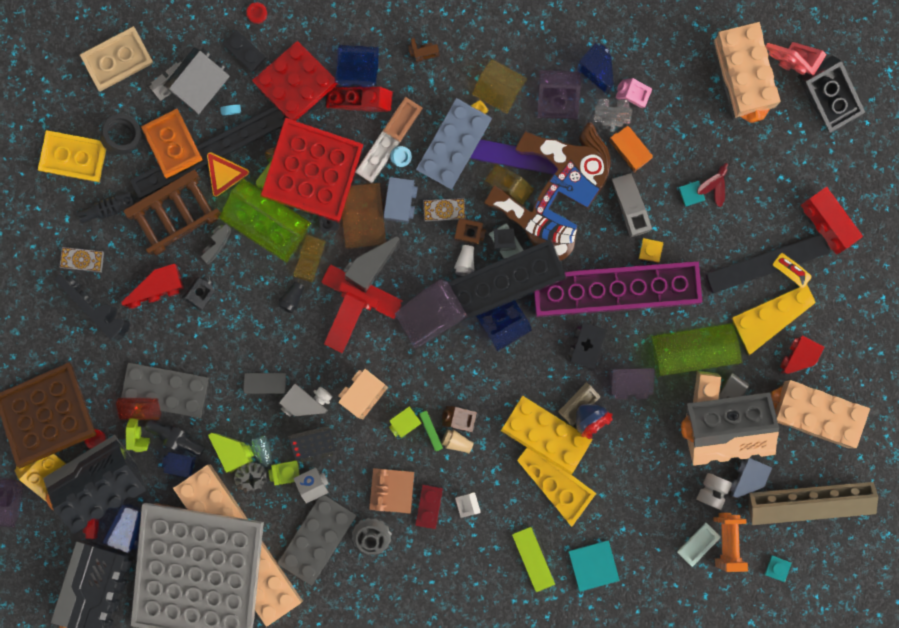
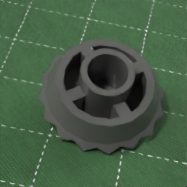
M367 518L365 521L360 520L359 524L355 525L352 531V541L360 552H364L367 555H376L383 553L389 547L392 533L383 521H378L376 518Z

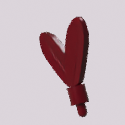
M724 163L723 167L720 166L717 174L704 181L697 189L698 195L707 194L714 189V201L718 207H721L725 201L724 177L728 171L727 163Z

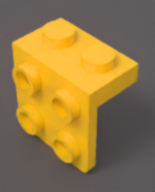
M52 454L21 469L16 466L14 471L22 483L46 501L47 489L43 478L66 465V463L55 454Z

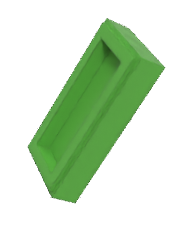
M427 410L420 413L421 420L434 450L439 451L443 449Z

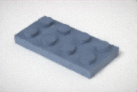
M456 97L416 170L452 190L491 122L492 117Z

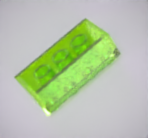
M242 179L231 191L219 219L287 263L306 236L312 223L285 205L260 197L262 190Z
M733 323L651 336L658 377L742 363L739 341Z

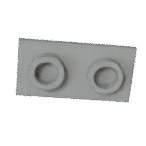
M181 61L178 64L176 62L165 71L169 75L167 78L162 74L151 82L152 85L149 87L160 101L171 94L163 85L182 63Z

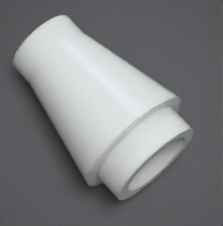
M462 245V250L454 267L457 275L465 276L474 272L473 246Z

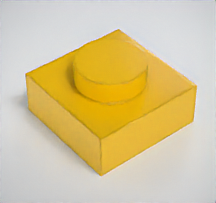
M643 238L639 259L659 263L663 242Z

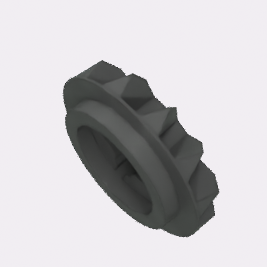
M247 463L238 468L234 475V481L239 490L242 489L245 493L247 491L255 492L256 489H262L263 484L267 483V472L260 464ZM249 473H251V475L253 476L252 483L248 480L250 476Z

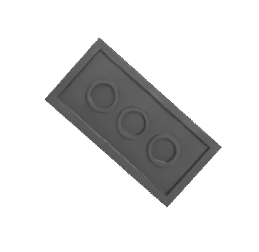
M128 363L120 403L202 418L210 378Z
M326 495L319 497L277 564L313 586L357 515Z

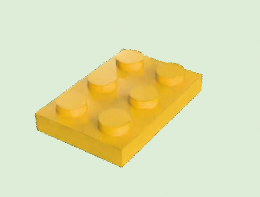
M46 130L38 171L99 183L106 149L100 140Z

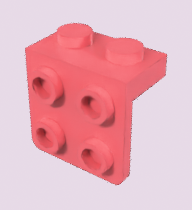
M792 42L788 49L767 43L765 46L769 51V55L778 60L782 68L786 70L794 69L802 75H805V73L815 75L826 56L823 50Z

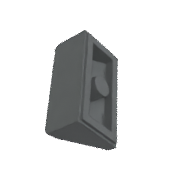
M245 373L244 394H286V373Z

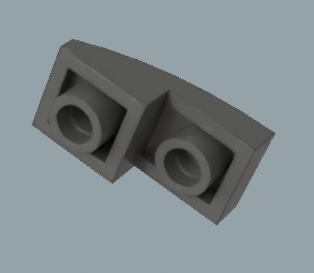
M221 224L213 230L214 235L211 238L216 244H210L202 251L204 254L201 258L208 265L218 256L229 238L231 228L227 224L224 226Z

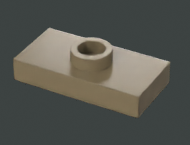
M586 382L558 412L573 426L576 423L578 407L582 404H594L600 398V395Z

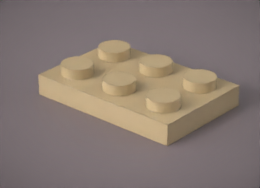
M134 26L80 54L99 91L153 64Z

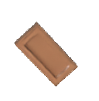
M405 97L383 132L401 142L423 108Z

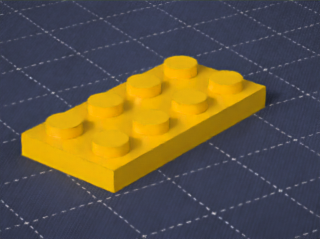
M524 396L521 397L501 429L503 433L570 475L574 472L593 440L581 437L577 429Z

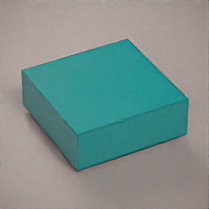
M699 181L679 187L685 207L705 201L704 194H697V189L700 186Z

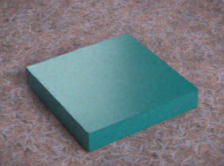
M609 540L568 551L580 592L620 581Z

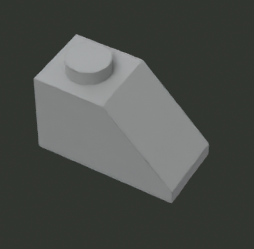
M294 384L279 402L283 406L281 410L289 417L292 414L294 416L326 414L328 411L297 384Z

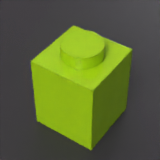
M409 406L390 420L392 425L389 428L395 437L400 435L402 438L422 423Z

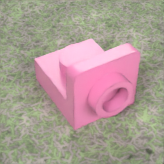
M634 78L623 79L617 87L616 98L619 100L626 99L638 107L644 108L652 88Z

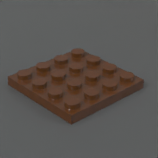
M70 362L0 393V416L16 466L19 469L96 435Z

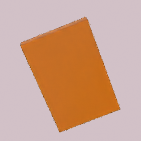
M178 109L141 126L166 179L203 160Z

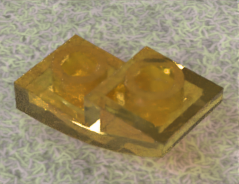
M306 235L293 274L294 277L313 283L326 244L325 240Z

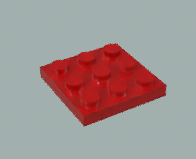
M298 41L252 80L254 85L288 119L294 121L298 120L338 84V81Z

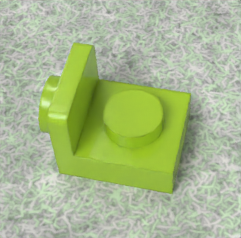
M130 418L126 426V450H133L134 452L147 451L150 438L141 437V427L138 426V419Z
M298 461L271 465L272 469L269 470L270 481H274V485L295 482L293 478L300 475Z

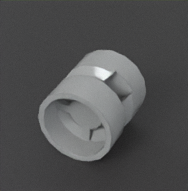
M707 473L703 482L705 488L700 489L696 500L721 510L725 502L724 495L729 493L732 483Z

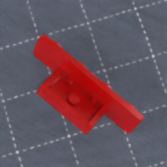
M333 265L329 266L322 280L324 285L342 293L341 297L345 298L347 292H350L366 300L364 309L370 311L372 308L395 319L401 307V302H403L401 299L373 285H370L366 293L345 280L346 273Z

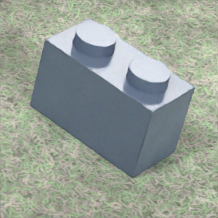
M389 178L384 220L409 223V218L413 219L415 207L411 206L412 198L416 199L418 186H414V180Z

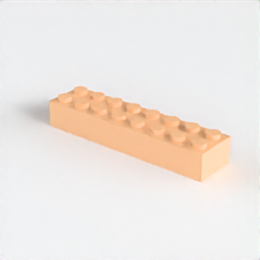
M211 464L206 465L173 488L187 510L247 519ZM262 541L255 611L267 627L298 606L303 600Z

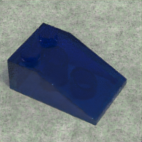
M516 301L476 316L497 351L532 331L528 319Z

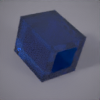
M168 452V455L164 456L162 468H165L164 473L189 478L192 475L195 457Z

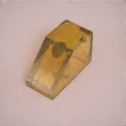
M496 164L485 179L487 183L493 187L494 185L521 205L526 202L534 191V188L521 176Z

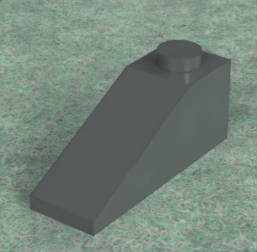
M396 236L356 258L353 263L350 261L344 270L346 273L345 280L366 293L399 245L400 238Z

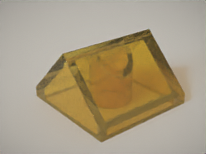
M491 59L483 70L472 95L508 114L527 78Z

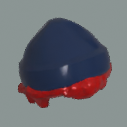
M596 404L580 405L576 413V429L580 436L591 439L593 433H597L605 424H610V421L613 420L612 413Z

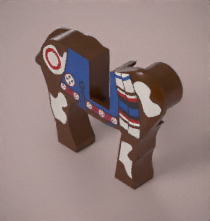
M591 122L585 125L579 136L581 146L569 145L557 139L541 138L526 131L515 148L516 152L520 155L542 157L552 163L558 170L542 190L533 212H529L495 185L484 202L486 206L503 212L511 221L518 224L526 232L534 246L550 239L553 240L560 261L572 253L578 227L576 224L549 210L551 204L559 193L588 210L605 185L610 170L611 160L608 148L597 134Z

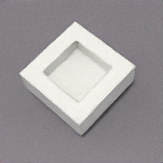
M475 493L455 498L461 518L480 513Z

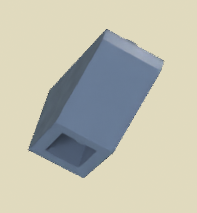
M747 458L745 461L742 460L737 470L740 474L737 480L734 479L732 481V486L729 490L732 491L730 496L738 498L763 488L772 467L751 458Z

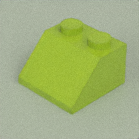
M218 433L208 435L226 473L233 472L241 466L253 462L252 457L254 453L250 445H245L244 442Z

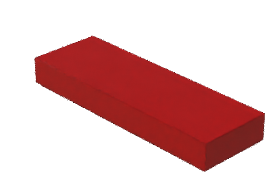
M347 292L324 345L343 353L366 300Z

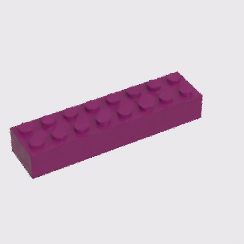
M699 261L565 272L567 279L534 292L536 317L688 306L702 303Z

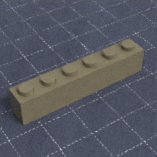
M874 482L749 493L748 510L752 525L872 515L877 513L878 494Z

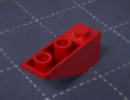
M334 87L327 93L326 108L391 112L392 91L383 87Z
M172 264L155 269L121 302L122 306H128L129 309L141 306L140 302L148 300L149 303L159 301L160 296L168 294V297L180 294L179 290H183L184 286L178 266Z

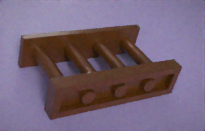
M195 169L124 210L128 219L138 221L152 245L146 249L148 254L159 255L166 250V246L206 223L210 225L219 219L218 216L221 215L218 208L213 211L211 210L197 186L201 178ZM186 188L191 190L205 214L196 221H194L180 197V191ZM168 198L174 201L187 226L179 231H176L162 207V202ZM151 208L156 211L170 235L160 242L144 217L146 215L144 212Z

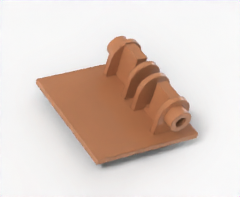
M373 468L369 510L411 513L414 472Z

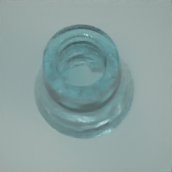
M266 435L250 440L252 444L250 447L260 465L266 467L273 464L270 440H267Z

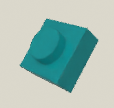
M771 555L764 575L785 582L792 563Z

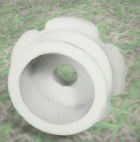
M319 387L317 391L314 390L316 394L314 399L321 405L330 403L333 396L322 387Z

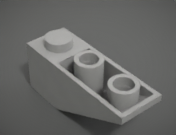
M632 174L612 179L630 238L650 232L652 227Z

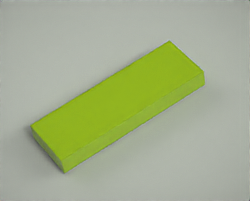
M528 527L512 534L535 591L539 592L555 585L532 528Z

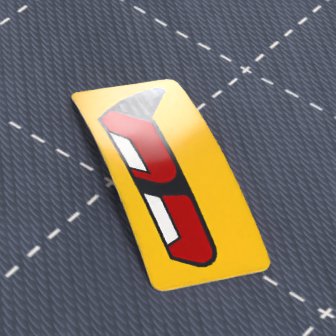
M783 253L773 263L774 267L787 275L802 289L811 279V275Z

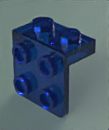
M338 45L335 83L341 86L354 84L362 87H371L376 85L379 69V47Z

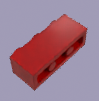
M825 187L801 204L806 216L811 219L817 231L822 234L830 249L836 255L863 237L828 187Z

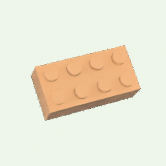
M366 369L363 372L359 370L352 378L354 381L350 388L345 387L338 396L341 398L339 403L359 419L365 418L388 389L384 383Z

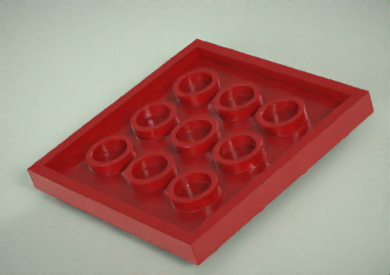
M285 118L260 197L339 222L363 144Z

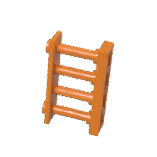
M719 513V517H713L715 522L721 523L722 555H720V558H715V567L725 572H747L748 563L740 558L738 525L746 524V519L740 518V515Z

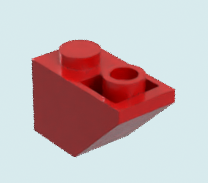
M803 335L799 336L798 339L795 338L789 348L792 350L789 357L785 356L780 365L783 368L781 373L785 375L815 366L825 347Z

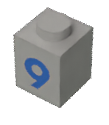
M317 468L293 478L301 497L306 503L329 493L326 485L329 484L324 473H319Z

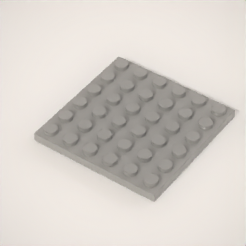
M150 503L142 504L131 626L139 628H253L264 522Z

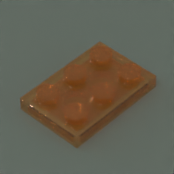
M380 183L350 186L342 212L346 249L382 245L386 242Z

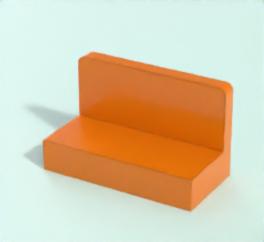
M629 126L609 139V142L633 172H636L653 158V155Z

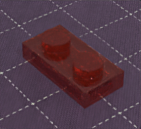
M118 398L116 401L119 419L159 420L161 417L158 398Z

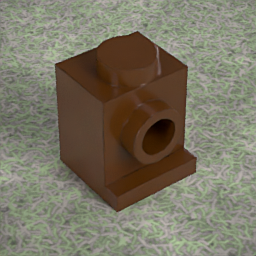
M459 218L454 239L455 241L479 245V241H484L486 229H482L483 223ZM470 229L475 232L472 237L467 235V231Z

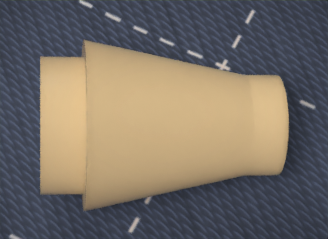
M447 429L441 444L446 449L469 454L474 442L469 441L454 429L452 431Z

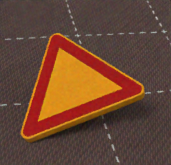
M212 152L207 155L212 190L215 197L249 174L248 169Z

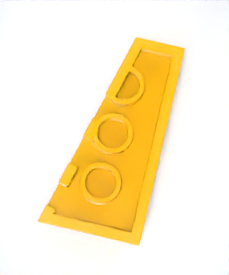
M806 284L803 289L799 287L731 318L748 356L816 302Z
M526 448L517 460L572 527L596 493L574 476L529 448Z

